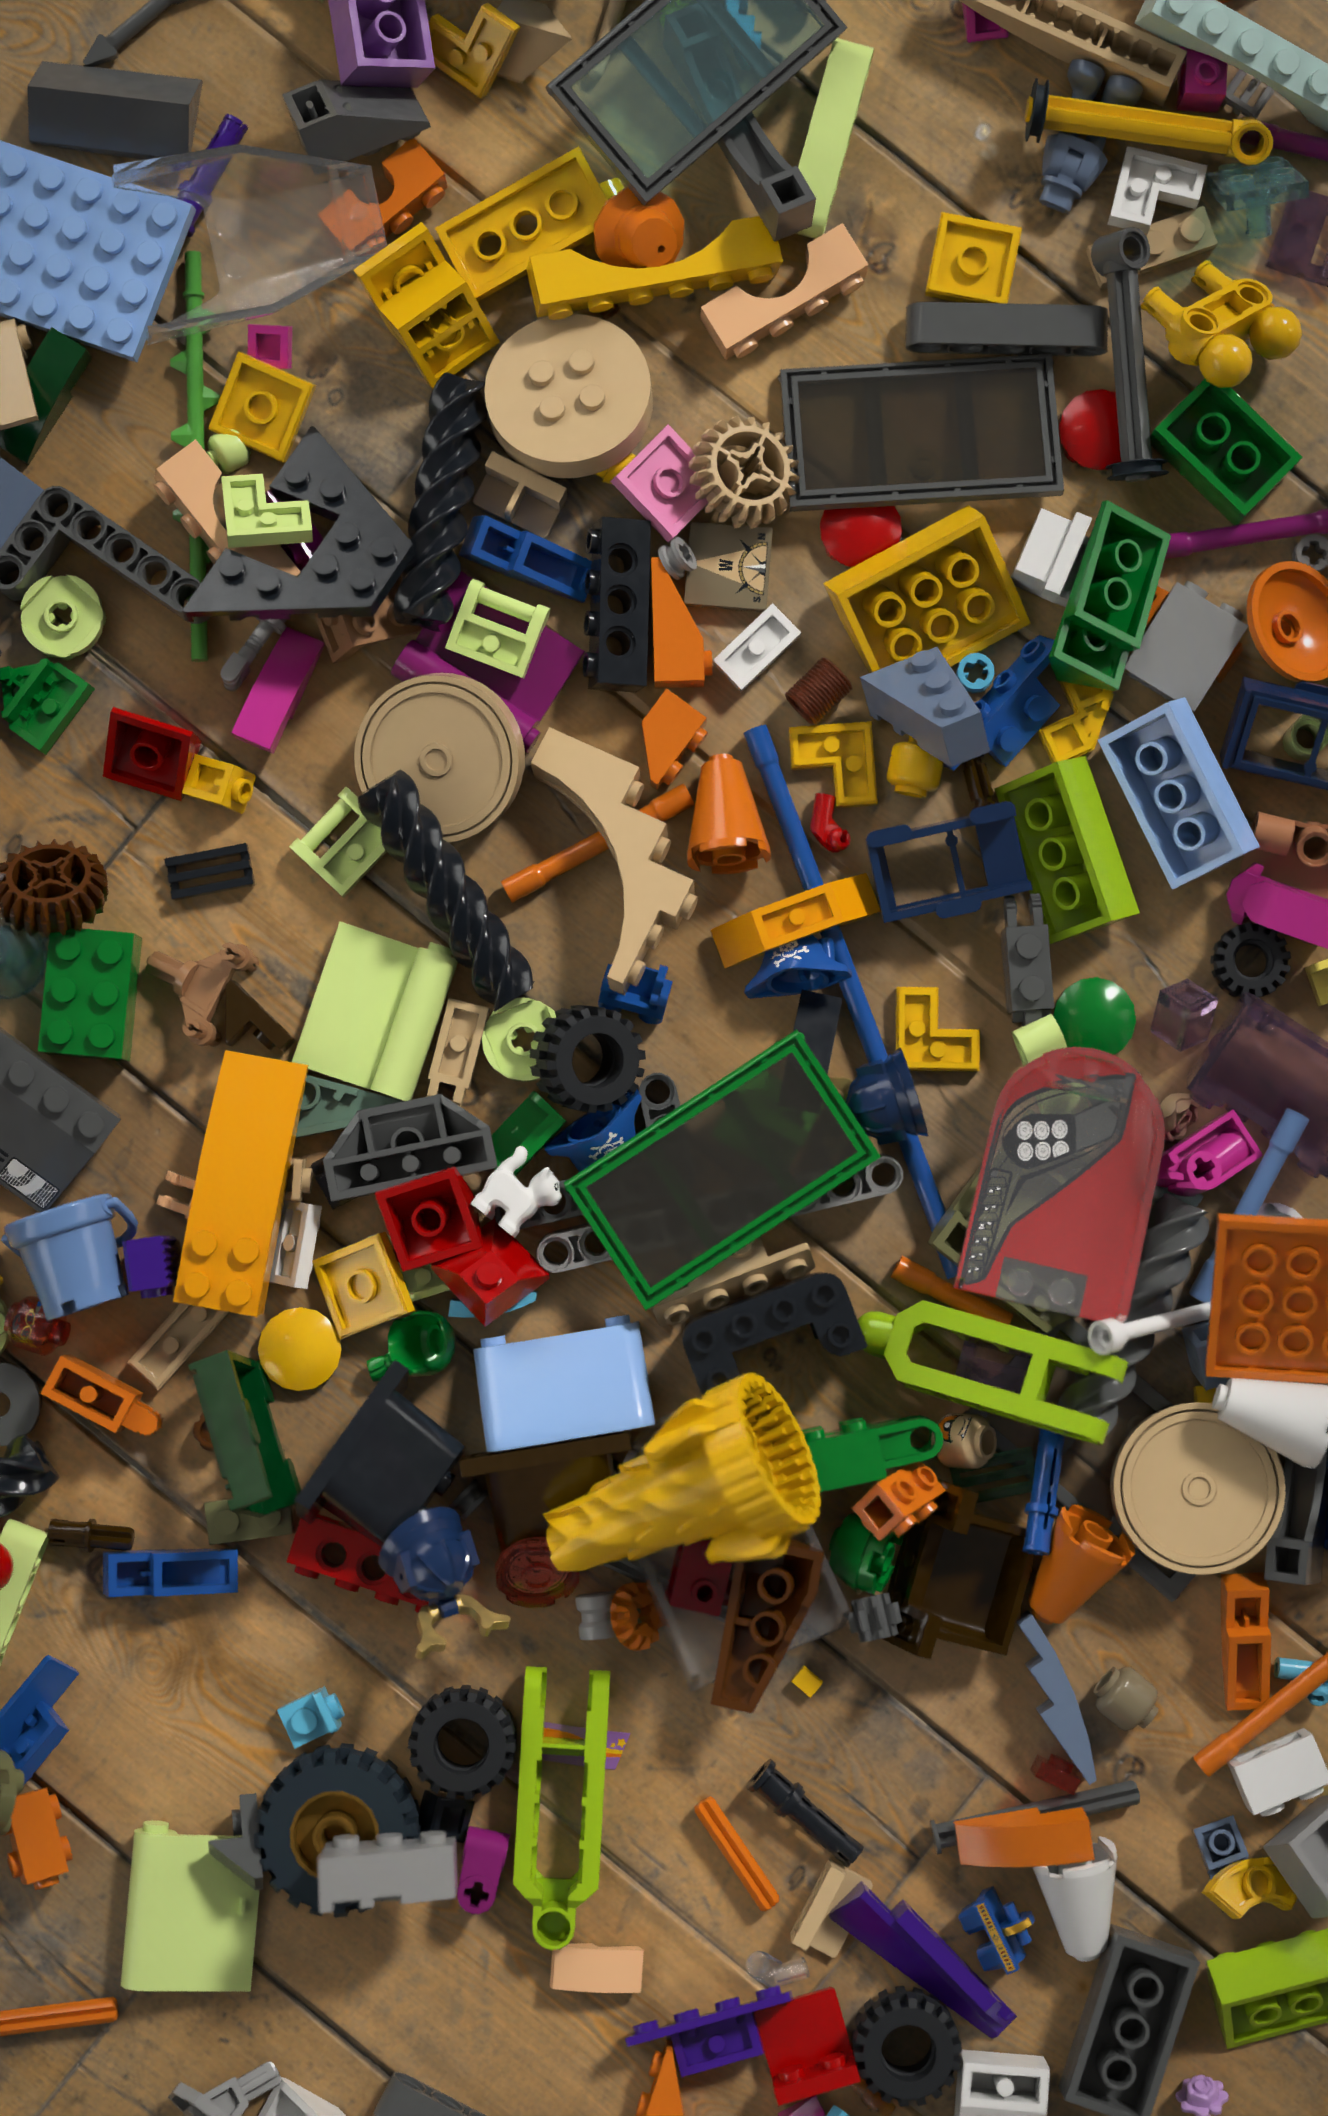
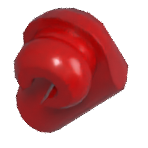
M816 793L810 824L811 833L824 849L830 852L838 853L847 849L851 842L850 833L847 830H843L832 818L835 796Z

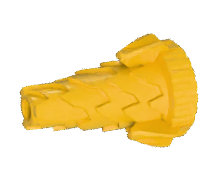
M750 1372L708 1390L703 1395L702 1400L693 1399L686 1402L672 1414L652 1440L644 1447L645 1454L618 1465L621 1472L595 1483L587 1495L543 1514L549 1524L546 1536L551 1552L550 1558L558 1571L586 1570L628 1557V1560H636L666 1547L682 1543L687 1546L702 1539L712 1537L713 1539L706 1551V1557L711 1564L720 1561L738 1562L769 1559L784 1555L791 1537L808 1530L809 1525L816 1521L820 1513L819 1507H821L820 1485L809 1446L785 1400L762 1376Z

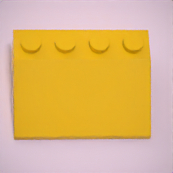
M970 505L963 507L823 583L839 619L869 673L912 657L917 652L938 647L951 667L959 663L965 656L977 653L1031 624L985 516Z

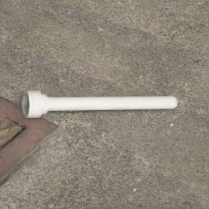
M1210 1302L1127 1323H1122L1113 1318L1095 1321L1088 1330L1090 1346L1097 1354L1107 1355L1120 1351L1128 1340L1208 1320Z

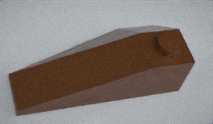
M791 1538L784 1555L777 1558L735 1562L711 1705L751 1714L755 1711L818 1595L825 1552Z

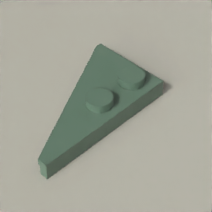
M307 1075L296 1138L345 1129L359 1110L403 1101Z

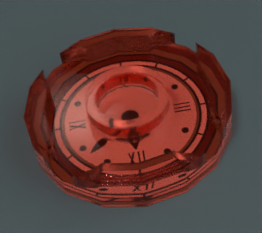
M530 1537L513 1543L500 1554L495 1563L496 1587L499 1592L501 1591L506 1595V1600L514 1605L525 1608H545L554 1605L555 1599L563 1595L564 1598H567L573 1593L579 1583V1571H558L550 1558L551 1552L547 1543V1537Z

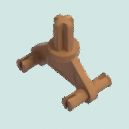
M225 943L222 945L225 948L224 950L220 949V952L197 962L189 960L183 963L160 951H155L146 961L147 973L172 985L174 993L180 996L185 1017L184 1023H186V1026L182 1025V1031L196 1045L215 1047L220 1044L215 1040L216 1038L222 1040V1035L210 1021L226 991V984L232 979L236 970L254 972L257 968L253 964L259 966L258 958L253 955L251 949L243 944Z

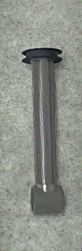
M1135 227L1099 237L1094 241L1091 248V259L1096 271L1100 275L1107 277L1121 462L1106 466L1107 469H1112L1113 476L1106 478L1109 481L1140 482L1169 473V471L1163 470L1162 464L1168 462L1167 459H1152L1138 273L1141 272V268L1147 264L1150 257V246L1146 235Z

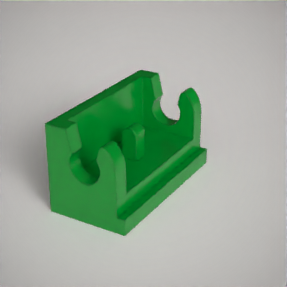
M533 1091L492 1134L498 1167L503 1161L514 1154L518 1146H523L527 1149V1159L522 1166L514 1171L515 1176L567 1123L537 1092Z

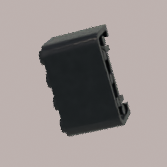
M814 1272L690 1320L683 1328L682 1341L702 1397L708 1390L740 1376L732 1354L733 1352L806 1324L810 1325L814 1338L819 1339L823 1348L832 1355L844 1356L867 1348L863 1332L841 1279L834 1274Z

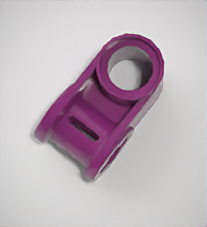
M469 1826L461 1861L463 1867L457 1891L458 1902L466 1912L481 1914L493 1905L500 1873L503 1872L510 1834ZM475 1882H480L483 1884L482 1890L489 1893V1895L482 1894L480 1901H474L471 1899L472 1892L465 1890V1888L471 1889Z

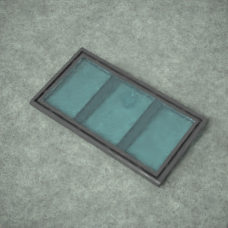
M645 0L546 85V90L643 205H646L843 34L848 27L825 0Z

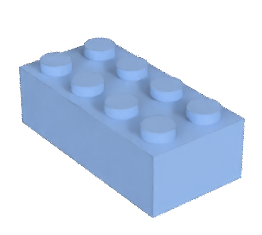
M1185 697L1169 701L1098 739L1172 890L1260 847Z

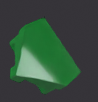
M48 658L40 659L39 663L17 668L10 666L0 668V682L2 683L4 710L1 711L2 718L9 723L10 730L46 755L95 688L61 663H52Z

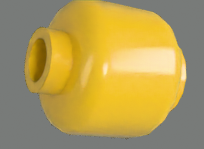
M909 735L908 742H898L892 747L887 781L895 786L894 792L897 794L926 798L927 792H933L938 789L944 762L918 747L917 740Z

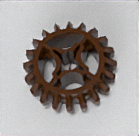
M55 839L51 844L42 845L37 840L35 847L28 848L21 845L19 854L8 853L7 861L0 863V915L5 923L13 925L15 931L25 929L30 937L37 932H43L46 938L54 932H60L65 936L66 931L69 929L81 932L83 923H94L96 914L103 913V907L109 894L107 873L104 870V866L98 860L97 854H90L86 846L76 848L72 841L59 845Z

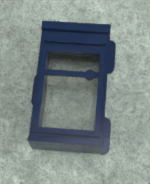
M1243 677L1219 753L1222 768L1228 769L1230 767L1328 790V769L1317 768L1316 764L1328 725V687L1300 681L1296 683L1294 688ZM1259 704L1322 719L1308 761L1304 764H1299L1245 750Z
M1004 801L977 807L971 810L969 816L915 828L902 824L871 831L865 838L883 922L887 923L931 912H936L940 918L954 917L978 911L981 907V901L1032 890L1031 881L1027 879L1014 816L1017 815L1014 804L1010 801ZM975 825L987 885L965 890L956 848L958 838L953 834V830ZM947 832L945 842L950 846L959 892L896 906L884 846Z

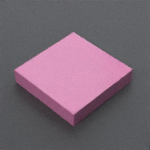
M669 424L610 481L646 520L651 521V525L667 542L672 540L708 503L706 498L702 500L695 499V494L700 489V486L689 484L690 477L696 473L688 468L689 461L695 457L692 453L693 450Z

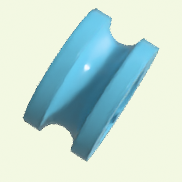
M971 653L965 656L960 661L956 672L958 679L966 691L970 693H981L987 690L995 674L992 661L986 655L980 653ZM976 664H981L984 667L982 674H987V678L985 680L978 678L974 683L967 680L969 673H964V669L966 666L974 668Z

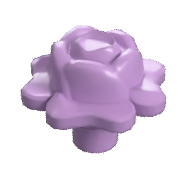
M1197 2075L1191 2079L1183 2080L1182 2089L1176 2093V2100L1181 2102V2110L1185 2113H1192L1195 2116H1211V2114L1220 2115L1222 2113V2105L1229 2100V2095L1223 2090V2083L1221 2081H1215L1205 2075Z

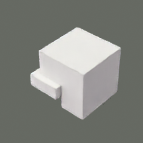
M1041 508L1011 575L1014 585L1050 602L1066 607L1089 541V537L1085 536L1092 518L1076 512L1071 521Z

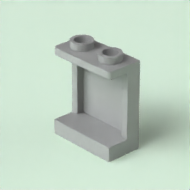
M1186 581L1184 586L1178 582L1174 584L1166 600L1145 631L1140 649L1134 650L1128 657L1124 673L1169 701L1185 697L1192 712H1195L1248 628V625L1241 621L1244 615L1240 611L1226 603H1222L1220 607L1205 599L1208 593L1204 589L1190 581Z

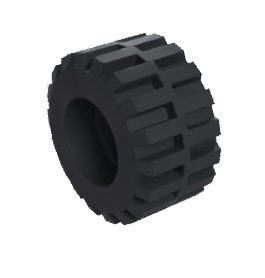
M572 1005L571 1009L562 1008L555 1012L556 1018L547 1017L542 1023L545 1031H536L533 1040L538 1042L537 1050L530 1049L529 1058L536 1059V1065L530 1067L532 1076L541 1078L536 1085L540 1091L549 1093L547 1096L549 1100L553 1103L562 1104V1107L587 1113H596V1111L607 1112L613 1110L612 1104L621 1106L627 1101L626 1092L635 1093L639 1087L634 1083L636 1076L643 1078L645 1071L644 1068H639V1060H646L645 1050L638 1049L637 1045L643 1042L640 1033L631 1032L634 1024L629 1019L621 1018L622 1014L614 1010L584 1005ZM592 1034L602 1048V1064L592 1079L582 1083L574 1073L572 1057L577 1044L584 1037Z
M462 1685L461 1688L454 1689L453 1686L446 1688L439 1695H433L425 1706H422L412 1725L408 1742V1749H411L410 1761L412 1767L416 1766L419 1771L417 1774L418 1778L422 1783L426 1780L431 1785L430 1790L436 1794L440 1790L447 1793L446 1798L455 1799L456 1796H464V1800L474 1799L475 1794L482 1793L483 1796L490 1792L495 1784L499 1785L505 1778L507 1771L510 1770L517 1747V1729L513 1724V1715L510 1710H506L503 1707V1701L497 1695L495 1698L490 1696L487 1689L482 1687L479 1690L471 1689V1685ZM464 1718L476 1722L484 1729L488 1737V1749L480 1761L461 1765L446 1758L439 1747L438 1737L440 1730L447 1722Z
M896 1986L895 1993L888 1994L885 1989L878 1993L879 1999L873 2002L870 1998L864 2004L865 2012L863 2014L858 2013L855 2019L856 2029L852 2030V2050L860 2077L865 2079L867 2088L873 2094L879 2092L881 2099L889 2104L892 2099H896L899 2106L909 2107V2100H916L917 2105L921 2106L927 2104L925 2097L931 2094L935 2100L942 2096L941 2088L944 2084L949 2088L955 2081L953 2072L954 2070L959 2071L961 2066L959 2053H962V2045L949 2010L945 2005L942 2006L937 1997L931 1993L929 1996H926L923 1989L913 1987V1991L909 1992L906 1991L905 1986ZM905 2025H913L924 2029L930 2035L931 2046L926 2056L920 2062L911 2066H898L890 2063L883 2057L881 2047L884 2039L892 2030Z

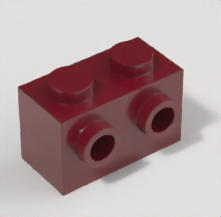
M713 1537L702 1539L687 1546L684 1543L677 1545L664 1596L669 1606L719 1617L722 1605L728 1606L732 1585L729 1576L732 1564H735L736 1561H720L714 1564L709 1562L706 1557V1551Z

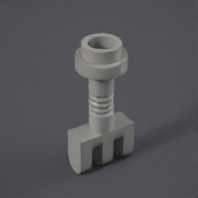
M256 618L259 624L244 644L245 646L240 649L238 654L233 652L221 669L220 675L227 690L236 691L251 672L249 666L259 653V650H261V647H263L273 632L277 634L283 633L286 629L284 623L287 619L260 620Z

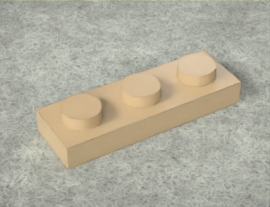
M1204 206L1151 224L1148 234H1145L1149 241L1150 257L1138 275L1216 248L1218 242ZM1092 244L1087 247L1086 253L1101 289L1107 287V277L1100 275L1092 263Z

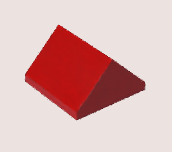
M113 707L110 711L102 777L182 801L185 795L182 794V790L194 755H198L202 741L193 731Z
M456 1167L374 1193L402 1272L482 1247L483 1241L478 1210L471 1204L475 1195Z

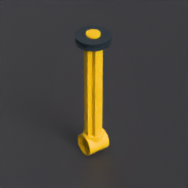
M1038 78L1034 81L1031 97H1028L1025 111L1026 142L1029 136H1036V141L1039 143L1043 129L1225 154V157L1237 158L1241 163L1247 165H1256L1263 162L1270 155L1273 148V137L1270 130L1259 119L1254 117H1242L1230 121L1049 95V80L1046 81L1045 86L1038 85ZM1254 130L1259 132L1260 140L1254 149L1249 151L1240 149V139L1246 132Z

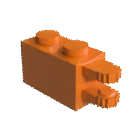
M72 1354L60 1356L41 1391L42 1395L114 1433L123 1431L126 1427L135 1433L139 1432L140 1435L151 1436L152 1433L156 1434L160 1428H163L164 1417L161 1416L162 1413L159 1414L158 1410L154 1411V1408L140 1401L144 1394L143 1392Z

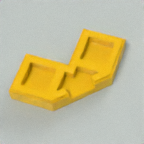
M1059 681L1074 714L1037 731L1052 763L1082 757L1093 752L1114 697L1111 690Z

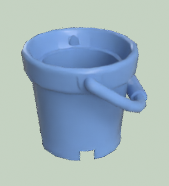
M100 1194L57 1206L19 1219L4 1227L5 1234L1 1240L10 1250L22 1258L42 1305L46 1321L98 1306L105 1301H113L129 1295L123 1277L118 1248L123 1246L122 1241L131 1240L136 1235L138 1221L132 1211L118 1198L112 1197L111 1194ZM115 1211L127 1223L126 1231L117 1238H115L111 1222L115 1217Z

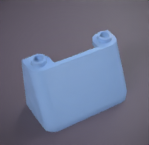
M629 1315L605 1318L606 1327L511 1343H506L505 1335L480 1339L481 1347L474 1348L473 1353L487 1452L503 1451L654 1425L655 1415L639 1321L630 1322Z

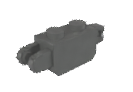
M1039 893L1030 894L1028 900L1030 926H1017V902L1013 895L1004 896L1003 900L1005 928L1001 931V948L1007 1013L1012 1015V1023L1022 1022V1027L1051 1014V1010L1054 1009L1048 924L1043 925L1042 903Z

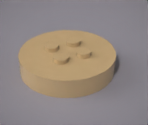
M572 314L567 318L550 320L549 317H545L524 326L509 337L497 351L491 361L485 380V403L490 424L498 443L518 464L549 477H585L614 466L629 455L638 445L651 420L653 410L652 385L648 364L641 349L618 326L590 315Z
M430 673L411 678L393 686L383 693L369 708L356 737L354 749L355 772L362 793L400 769L407 773L418 788L420 804L435 814L441 825L443 840L450 843L469 838L496 822L507 811L514 801L523 780L525 748L523 737L514 715L504 701L491 689L466 676L453 673Z
M1195 1402L1178 1404L1159 1410L1145 1418L1132 1429L1115 1457L1111 1473L1110 1492L1117 1521L1124 1534L1137 1550L1163 1567L1182 1573L1206 1575L1228 1571L1240 1566L1254 1557L1267 1544L1279 1524L1284 1509L1285 1479L1276 1451L1219 1420L1218 1410L1213 1409L1212 1404Z

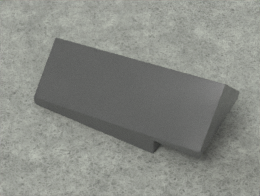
M42 61L28 84L29 141L32 144L151 162L152 157L190 162L203 82L201 79Z

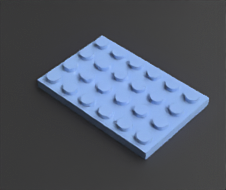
M0 141V316L7 319L15 318L19 323L48 332L52 327L75 342L138 362L195 215V207L190 203Z

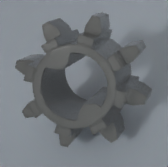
M889 1593L850 1601L853 1612L846 1613L851 1633L858 1632L860 1643L898 1634L896 1623L902 1622L898 1602L891 1603Z

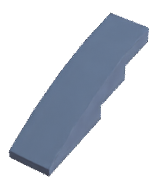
M1027 1610L1020 1615L1016 1623L1038 1655L1025 1663V1665L1049 1698L1035 1709L1082 1776L1091 1785L1097 1779L1088 1733L1075 1693L1056 1652L1033 1615Z

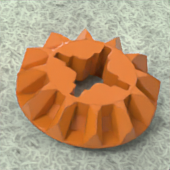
M630 1582L622 1585L614 1594L611 1602L610 1618L613 1631L620 1643L633 1651L650 1649L651 1643L659 1640L658 1629L664 1625L659 1619V1612L663 1607L656 1605L657 1593L648 1590L646 1583ZM637 1608H640V1610H641L640 1615H639L638 1611L636 1610ZM638 1618H640V1620L642 1621V1623L637 1624V1623H638V1621H637Z

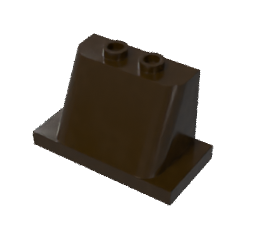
M630 1430L512 1450L467 1454L459 1460L461 1477L485 1475L499 1552L503 1554L514 1544L528 1539H547L546 1532L549 1524L543 1514L587 1495L595 1483L615 1475L612 1453L631 1450L632 1441ZM542 1541V1542H529V1543H526V1544H523V1545H520V1546L516 1547V1548L513 1549L510 1553H513V1552L516 1551L517 1549H519V1548H521V1547H523V1546H526V1545H530V1544H548V1543L545 1542V1541Z
M937 1478L946 1490L934 1501L938 1509L920 1524L917 1522L904 1533L902 1546H900L887 1593H889L891 1603L898 1602L902 1622L896 1623L898 1634L882 1639L915 1656L926 1659L932 1658L937 1639L1007 1656L1016 1622L1021 1615V1604L1026 1586L1033 1573L1035 1555L1022 1551L1026 1527L974 1512L978 1493Z

